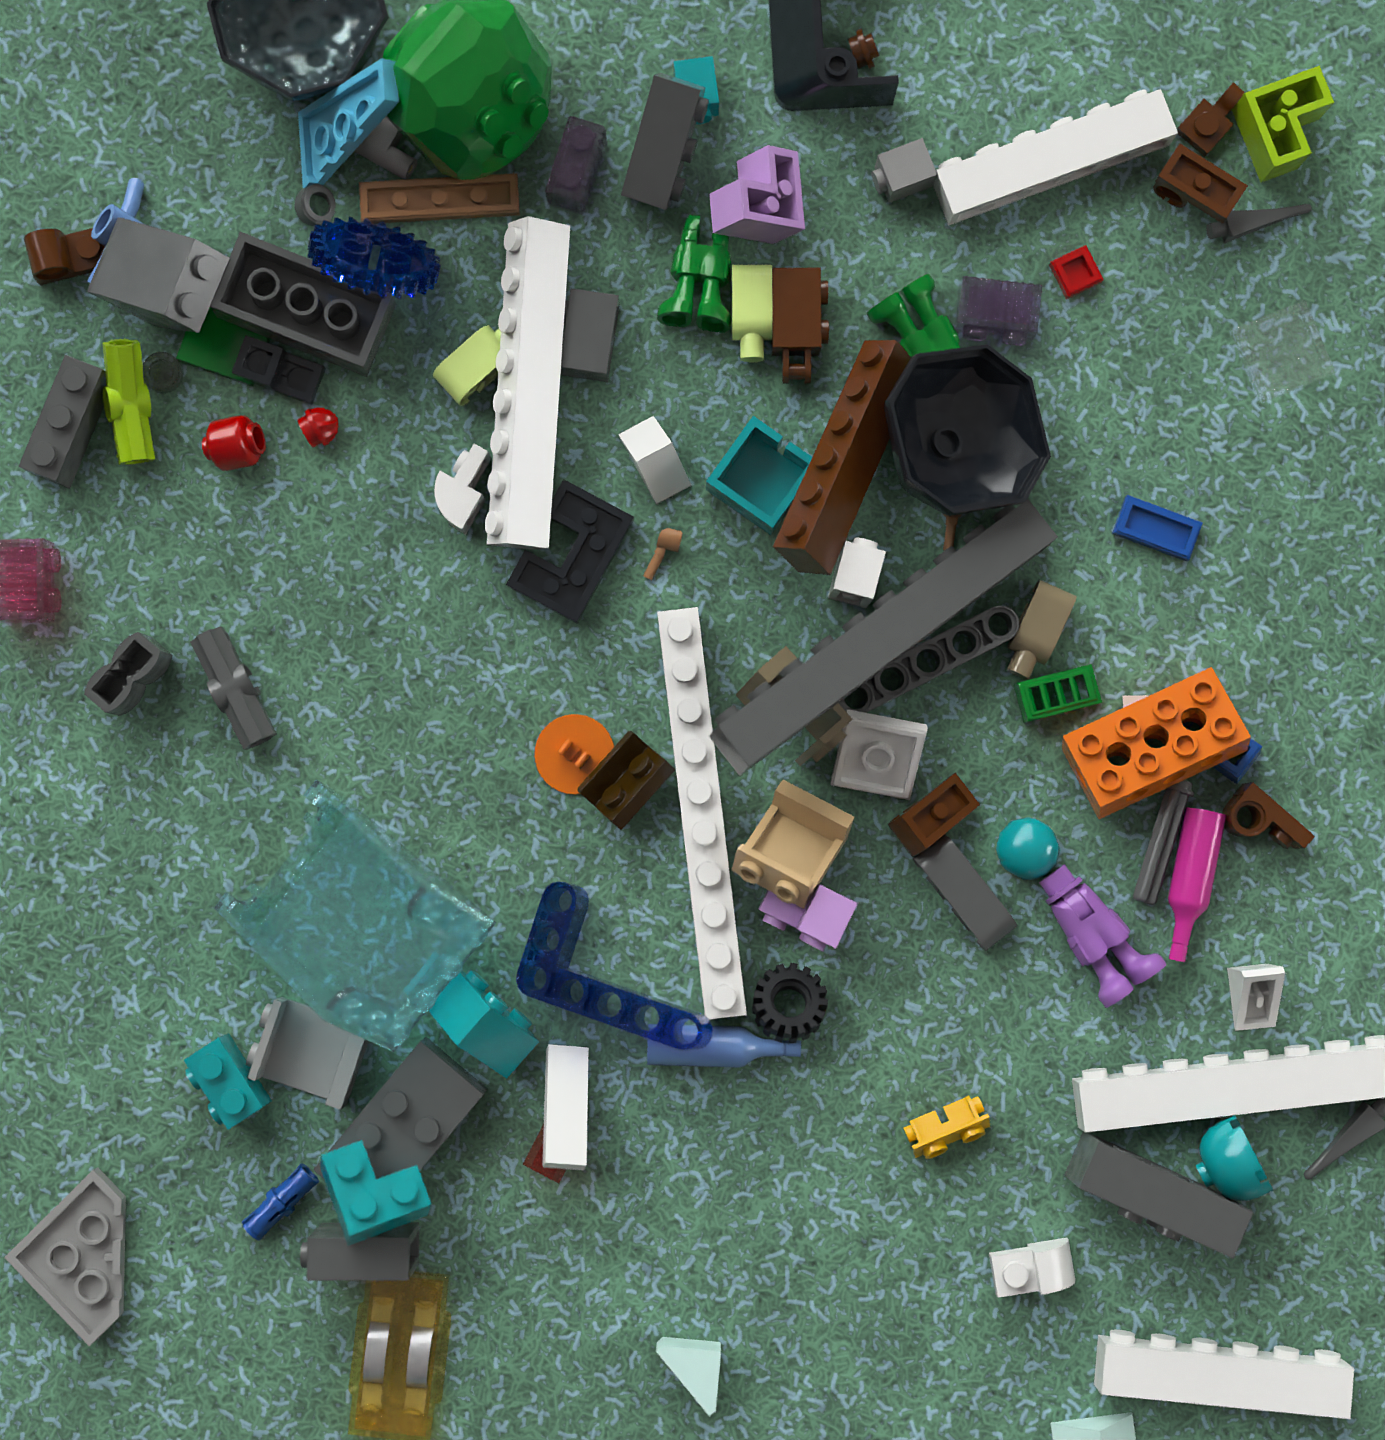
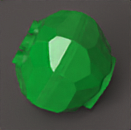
M442 0L436 4H426L414 13L384 50L383 59L395 61L393 71L399 96V103L388 113L387 118L414 148L443 175L459 180H474L494 173L519 157L531 146L548 117L552 64L548 52L513 4L507 0Z

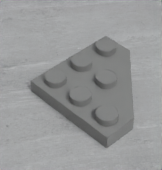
M98 1167L93 1169L4 1257L88 1346H91L124 1313L126 1196Z

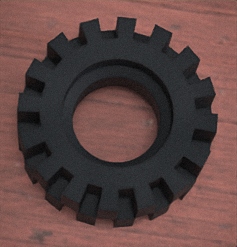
M790 963L789 968H784V964L776 965V969L773 972L771 969L767 970L764 978L759 979L753 996L752 1013L756 1015L755 1022L757 1026L762 1025L764 1027L763 1033L769 1037L770 1034L776 1036L775 1041L781 1043L783 1038L789 1039V1043H796L797 1038H802L804 1041L810 1037L812 1032L815 1034L823 1021L828 1006V999H826L827 990L825 985L821 987V978L817 974L812 977L810 975L811 969L804 966L803 971L797 969V963ZM791 989L800 993L805 1000V1010L795 1017H786L780 1014L774 1005V998L780 991Z

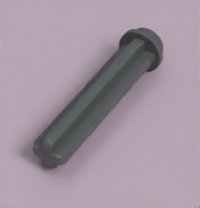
M1183 780L1165 789L1133 893V898L1139 902L1154 905L1157 902L1189 796H1194V792L1191 791L1193 785L1191 782Z

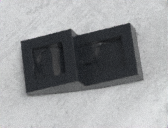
M245 335L232 373L269 390L312 405L326 368L324 365L287 353L281 347Z

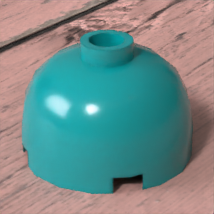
M1235 1115L1218 1122L1208 1129L1202 1137L1199 1146L1202 1162L1196 1164V1168L1207 1188L1215 1185L1224 1197L1234 1201H1248L1274 1191L1269 1180L1260 1183V1181L1267 1179V1176Z

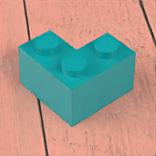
M452 965L421 1000V1003L459 1048L507 1079L539 1043V1040L529 1030L532 1022L516 1008L508 1012L506 1010L508 1008L507 1004L492 991L487 993L485 990L489 987V984L478 973L471 969L466 974L455 965Z
M362 1140L321 1155L320 1169L348 1246L428 1216L432 1204L417 1165L376 1180Z

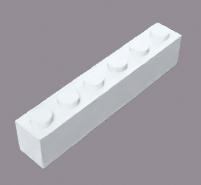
M1159 89L1151 93H1147L1146 90H1140L1130 94L1124 99L1123 103L1110 107L1109 103L1098 105L1089 110L1087 116L1073 120L1071 116L1062 118L1051 124L1050 129L1037 134L1035 130L1023 132L1016 136L1012 143L1001 147L997 143L987 145L976 152V156L962 160L961 157H954L946 160L936 170L937 177L933 186L947 223L952 225L1170 146L1178 131L1162 90Z
M1110 1330V1336L1098 1335L1094 1385L1101 1395L1350 1419L1354 1368L1343 1359H1340L1341 1355L1339 1353L1329 1350H1315L1314 1356L1299 1355L1298 1349L1288 1346H1274V1351L1268 1352L1258 1351L1257 1345L1248 1342H1233V1348L1217 1347L1216 1341L1207 1338H1192V1344L1176 1343L1175 1337L1166 1334H1151V1340L1135 1339V1334L1130 1331Z

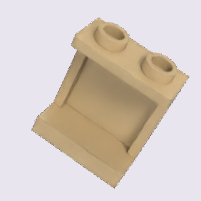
M782 779L775 790L771 806L746 844H740L731 871L739 874L746 882L758 884L773 892L780 900L786 903H793L804 909L846 842L855 817Z

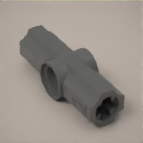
M220 626L207 630L190 641L209 679L207 681L208 690L220 711L226 713L243 749L248 750L276 736L277 733L258 697L261 695L258 686L254 688L249 678L252 673L246 664L241 663L224 627Z

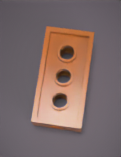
M1210 667L1062 737V750L1098 819H1101L1246 752L1251 736L1216 673ZM1186 722H1194L1201 727V729L1197 731H1191L1186 729L1183 726V724ZM1149 739H1157L1165 746L1152 748L1145 742ZM1113 756H1121L1128 763L1116 766L1111 764L1108 759Z

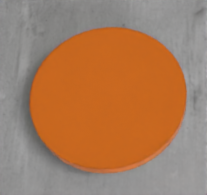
M580 714L564 715L550 722L540 733L535 746L536 767L543 780L552 788L567 794H580L577 790L580 784L614 748V744L605 727L595 719Z

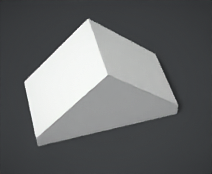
M654 416L619 434L623 445L656 505L691 486L671 440Z
M1272 964L1227 968L1235 1031L1276 1027L1285 977L1284 968Z

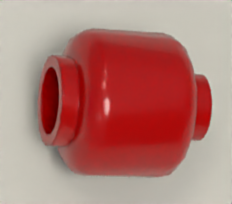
M245 415L212 421L207 428L206 436L202 439V450L208 460H212L215 466L222 471L254 466L266 449V440L261 426L257 422L253 423Z

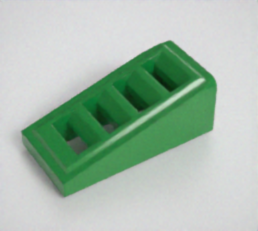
M1092 664L1018 682L1013 685L1023 723L1102 703ZM1083 675L1089 697L1082 700L1075 678ZM1067 679L1073 702L1066 703L1061 680ZM1049 683L1053 684L1058 706L1055 707L1051 706L1046 684ZM1038 687L1043 710L1037 711L1031 688Z

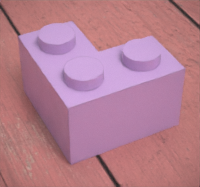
M767 145L737 161L738 180L709 194L712 229L715 234L766 243H777L805 230L798 151Z
M818 884L804 909L793 903H786L780 900L769 890L766 891L758 909L766 913L763 918L764 922L783 931L787 924L802 932L799 937L801 941L824 951L826 945L834 948L837 947L858 903Z

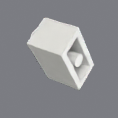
M856 537L853 542L845 541L838 556L828 598L867 608L874 599L886 551L877 549L878 543L864 538Z

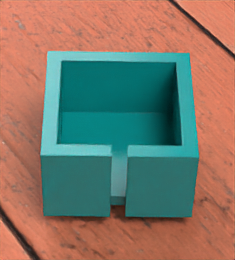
M752 416L707 479L706 490L763 531L772 535L789 511L812 456L790 441L785 447L784 454H780L778 449L781 447L783 436L755 416Z

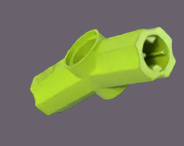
M114 339L103 342L107 385L103 387V404L108 422H112L119 465H133L154 461L155 454L148 419L151 417V400L147 384L144 383L140 342L128 339Z

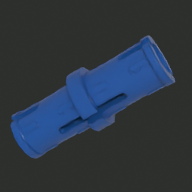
M301 1163L277 1188L272 1187L266 1193L267 1198L242 1221L243 1228L250 1236L260 1241L283 1216L288 1217L295 1211L294 1206L319 1183L318 1177L305 1164Z

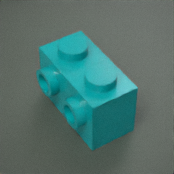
M229 1033L216 1038L184 1059L188 1067L185 1070L188 1080L195 1089L203 1090L210 1101L207 1107L211 1116L219 1125L224 1123L227 1130L272 1102L259 1079L256 1081L247 1079L251 1067L246 1066V1059Z

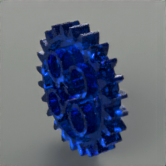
M336 217L333 223L323 220L322 226L315 225L314 231H311L307 250H309L308 258L313 259L312 266L321 267L320 274L333 275L332 282L348 283L347 289L349 290L356 287L362 288L365 295L370 294L371 291L377 292L381 298H385L386 293H391L397 299L402 298V293L411 298H416L417 292L426 295L428 289H434L441 268L439 264L440 257L435 256V249L426 247L427 242L425 240H414V233H400L401 227L397 226L390 229L382 221L375 225L368 218H364L362 223L353 217H349L348 222ZM373 245L381 247L376 270L368 268Z

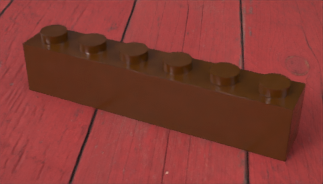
M897 340L864 341L773 544V548L798 572L831 575L890 437L884 404L911 359L910 355Z

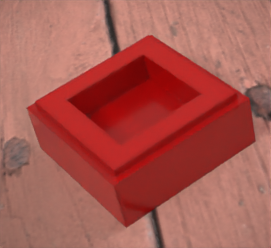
M1087 245L1063 255L1049 264L1066 300L1102 283L1104 280Z

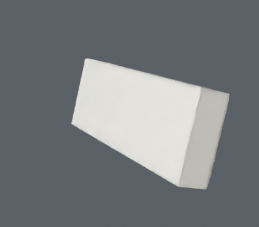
M548 1044L546 1048L543 1167L584 1170L587 1166L588 1047Z

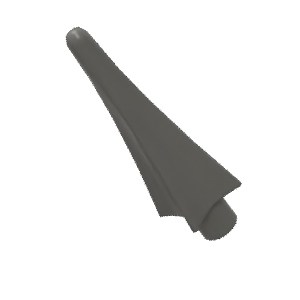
M1302 204L1274 209L1232 210L1223 224L1219 221L1207 224V236L1209 239L1222 237L1224 244L1272 224L1309 213L1312 207L1310 204Z
M1378 1098L1371 1106L1365 1101L1360 1104L1333 1141L1304 1172L1305 1179H1312L1343 1154L1385 1129V1121L1382 1119L1385 1116V1098Z

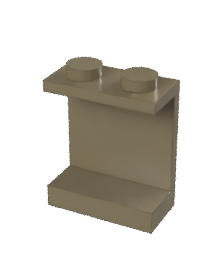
M785 646L737 692V698L744 705H747L751 702L747 697L749 693L765 681L770 686L780 681L782 677L779 672L797 659V657ZM839 703L805 727L817 741L795 760L799 766L804 764L810 757L817 763L847 736L842 729L853 719Z

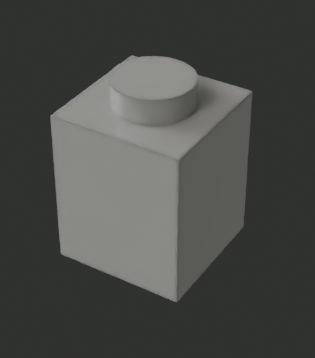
M923 138L879 154L875 163V170L871 172L877 192L879 194L885 192L889 203L933 187L937 177Z

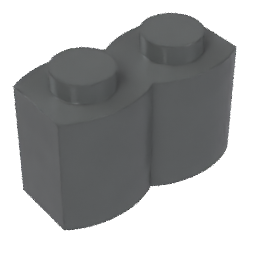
M140 632L134 633L117 647L112 662L94 673L87 683L84 695L105 713L118 716L124 715L140 702L146 685L155 682L166 672L173 655L152 637Z

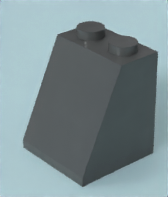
M118 217L87 292L153 326L199 333L230 258L194 238Z

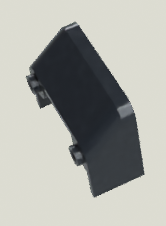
M768 0L774 96L782 108L789 111L893 106L899 84L898 75L858 78L857 62L850 51L841 47L824 48L821 0Z

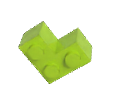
M1320 65L1246 92L1232 109L1260 183L1297 170L1312 154L1301 126L1320 120L1334 103Z

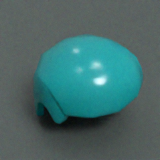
M1026 817L1010 821L999 833L996 851L1000 864L1005 870L1023 880H1034L1047 876L1057 865L1060 847L1054 831L1040 820Z

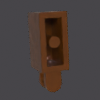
M821 267L772 268V356H782V384H789V380H804V384H811V356H819L822 344H828L829 321L821 320V305H828V280L821 281ZM789 356H804V363L789 364Z

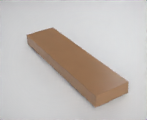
M517 173L488 175L474 180L442 177L359 182L362 224L520 215Z

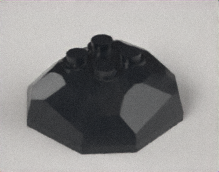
M988 344L915 354L909 360L884 404L895 468L901 487L911 496L948 516L1018 505L1026 502L1051 457L1032 378Z

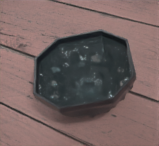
M208 0L207 2L222 61L265 88L281 94L292 101L320 96L332 91L360 73L368 59L372 57L379 34L389 18L384 0Z

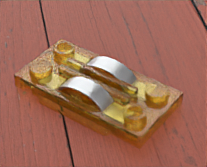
M414 1271L409 1281H366L364 1301L358 1306L349 1380V1392L352 1394L348 1434L394 1440H431L435 1404L440 1403L443 1395L451 1325V1314L449 1311H446L450 1281L449 1274Z

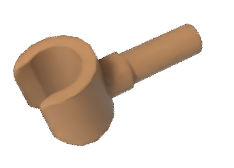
M943 514L946 517L943 551L951 546L954 547L958 518L963 514L954 516Z
M666 528L660 532L657 548L654 551L655 554L643 575L650 580L653 579L666 550L679 551L683 535L682 531Z

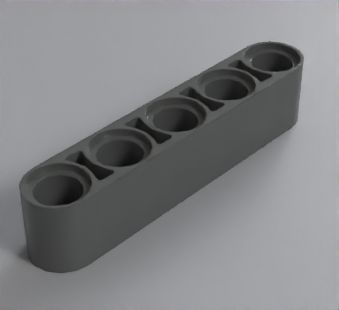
M995 606L913 647L858 688L865 696V704L862 708L852 709L846 705L844 699L839 702V705L845 711L848 709L868 713L1004 644L1014 637L1018 631L1019 620L1016 613L1007 606ZM991 616H1000L1006 621L1007 632L1005 635L997 636L989 630L988 622ZM964 634L969 637L972 643L969 654L956 652L952 645L954 635ZM929 652L935 657L936 668L933 672H923L918 668L916 663L918 653ZM893 670L898 673L901 679L898 690L888 691L881 685L880 675L883 671Z

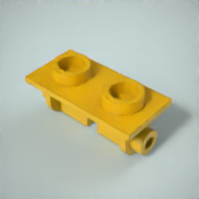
M966 1096L943 1106L948 1121L942 1124L936 1110L909 1120L910 1125L903 1129L909 1143L916 1140L918 1142L912 1145L915 1158L924 1155L926 1159H931L945 1153L948 1150L947 1145L960 1139H962L963 1143H969L986 1134L984 1129L990 1127V1119L988 1113L980 1117L978 1115L985 1111L980 1098L977 1096L971 1099L970 1096Z

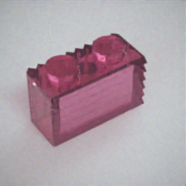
M44 538L0 540V622L6 624L55 622V613L60 612L61 594L58 588H54V573L60 571L61 556L59 550L54 548L53 542Z

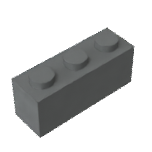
M663 73L654 75L622 188V196L664 210L671 207L673 201H680L686 179L680 177L684 162L691 163L697 146V139L692 138L696 122L702 124L709 104V99L703 98L706 87Z
M68 355L64 356L18 467L68 489L71 488L104 408L103 387L107 385L103 369Z

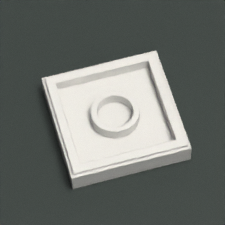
M847 709L846 712L853 720L842 729L847 736L838 746L831 785L910 800L927 734V724Z

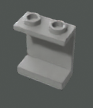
M284 997L274 999L273 1004L267 1003L259 1022V1027L264 1028L260 1042L253 1043L247 1056L246 1066L251 1067L247 1079L256 1081L263 1077L327 1099L325 1105L340 1110L348 1104L373 1027Z

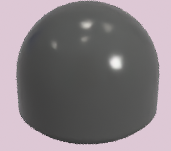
M313 184L305 187L295 198V212L298 218L307 225L319 226L329 223L335 214L336 202L333 194L323 185ZM311 195L321 196L328 202L329 208L325 215H316L311 210L309 204Z

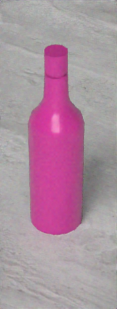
M1185 808L1168 895V902L1175 917L1173 944H1171L1169 955L1171 960L1185 962L1193 925L1209 906L1227 816L1225 814L1197 808Z

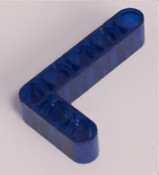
M560 881L551 883L545 888L517 971V986L523 994L678 1050H698L709 1044L713 1028L709 1019L703 1014L569 968L588 910V894L584 888L577 884ZM568 890L571 894L572 902L570 907L563 911L560 908L559 899L562 893ZM555 929L559 935V943L555 949L550 950L547 945V936L549 932ZM542 968L546 974V983L544 987L538 989L534 982V976ZM579 981L584 991L581 1000L576 1003L572 999L570 992L572 985ZM613 994H616L621 1001V1008L615 1016L608 1011L607 1007L608 999ZM650 1007H654L659 1015L658 1024L653 1029H650L644 1020L645 1013ZM688 1020L693 1021L697 1027V1036L691 1043L687 1042L682 1034V1027Z

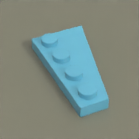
M381 58L298 112L303 189L313 184L324 185L399 103L398 88L393 71L395 61Z

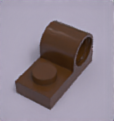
M1179 143L1155 180L1153 190L1163 200L1166 197L1169 198L1168 203L1174 207L1183 208L1187 203H1190L1223 224L1248 185Z
M93 228L66 235L58 229H40L25 235L24 242L32 275L39 285L92 273L105 247L92 239L91 232Z
M954 773L922 799L903 811L901 816L898 815L890 821L888 826L913 857L930 847L980 804L959 776Z
M1253 782L1243 783L1222 810V814L1227 815L1224 828L1234 836H1256L1269 827L1272 830L1268 835L1285 849H1288L1290 846L1295 849H1305L1315 837ZM1243 806L1248 808L1252 815V822L1247 828L1241 827L1237 821V813Z

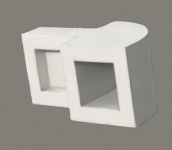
M473 444L469 452L464 450L458 457L453 471L457 473L454 478L439 471L435 481L434 492L439 510L454 528L464 534H467L486 501L483 495L474 490L489 464L491 456L487 450L476 444Z
M1068 1238L1027 1244V1247L989 1253L995 1294L998 1298L1039 1291L1041 1295L1066 1289L1075 1283Z

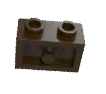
M628 731L580 784L577 790L615 826L622 830L676 769L651 749L634 732Z

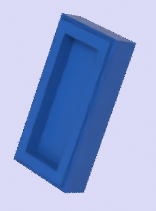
M1127 495L1123 501L1112 534L1188 561L1203 523Z

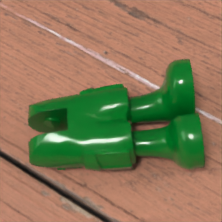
M688 215L684 224L680 245L677 246L673 255L670 275L677 281V286L673 295L658 307L657 320L666 326H688L692 321L695 283L700 282L703 288L696 324L704 331L724 333L730 330L732 322L731 315L722 305L720 298V288L730 281L732 264L731 256L728 252L729 236L715 234L712 231V246L697 244V237H700V215Z
M930 274L916 279L900 291L907 304L914 308L923 322L924 328L922 330H918L913 323L898 292L890 295L866 313L874 324L887 322L892 325L903 338L899 343L910 357L919 353L961 348L958 333L949 317L943 314L938 316L932 301L935 281Z

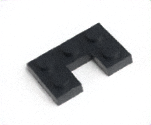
M563 479L552 499L551 520L579 534L561 568L524 550L506 586L578 624L631 527L634 516Z

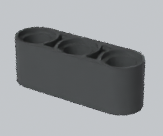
M946 834L913 858L917 867H921L928 875L926 878L942 899H946L953 907L951 910L964 927L975 935L978 939L976 942L984 951H987L1018 926L1003 904Z

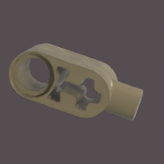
M1041 579L1034 586L1032 592L1035 594L1030 604H1026L1019 619L1018 631L1009 640L1007 646L1008 649L1015 651L1007 671L1026 680H1029L1037 662L1043 665L1047 663L1077 596Z

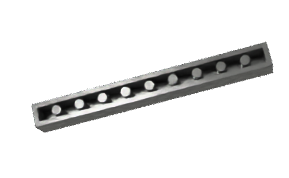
M1027 499L1026 502L1016 508L1012 505L1001 509L992 517L995 524L988 529H985L982 524L976 527L963 538L966 545L958 551L953 546L943 551L933 560L936 567L927 573L923 568L917 570L903 582L906 589L897 595L893 590L884 594L873 603L876 610L865 618L862 612L858 613L842 626V629L845 631L843 635L836 640L831 635H828L811 649L814 656L806 662L802 663L799 658L795 659L779 672L782 677L780 681L773 686H770L765 681L747 695L751 702L738 710L735 705H732L715 718L718 726L709 737L738 775L741 776L1056 540L1058 536L1032 503Z

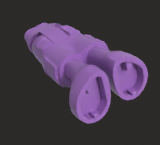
M1064 864L1041 880L1039 884L1049 896L1045 901L1048 905H1052V912L1068 938L1067 942L1070 949H1072L1082 966L1092 965L1100 982L1099 1001L1105 1008H1108L1127 996L1134 989L1132 984L1137 985L1148 980L1166 966V963L1159 954L1142 955L1135 951L1126 941L1129 937L1130 929L1118 916L1119 914L1113 909L1108 908L1085 883L1077 886L1083 881L1080 876L1075 878ZM1108 949H1111L1129 980L1120 974L1105 954Z

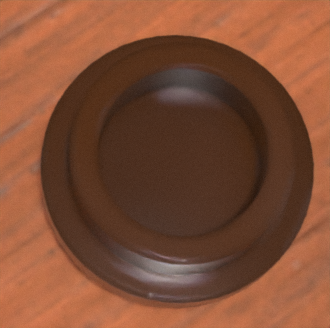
M862 29L856 30L857 35L848 38L849 45L856 59L858 69L865 66L871 69L875 67L873 59L880 55L872 33L864 36Z

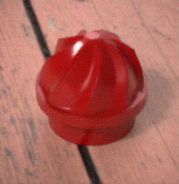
M323 407L305 410L306 415L297 419L305 438L312 448L321 443L324 446L328 445L338 433V418L336 414Z

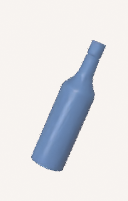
M648 1024L647 1065L740 1068L760 1057H801V1040H797L796 1043L782 1040L781 1043L775 1041V1039H763L741 1026Z

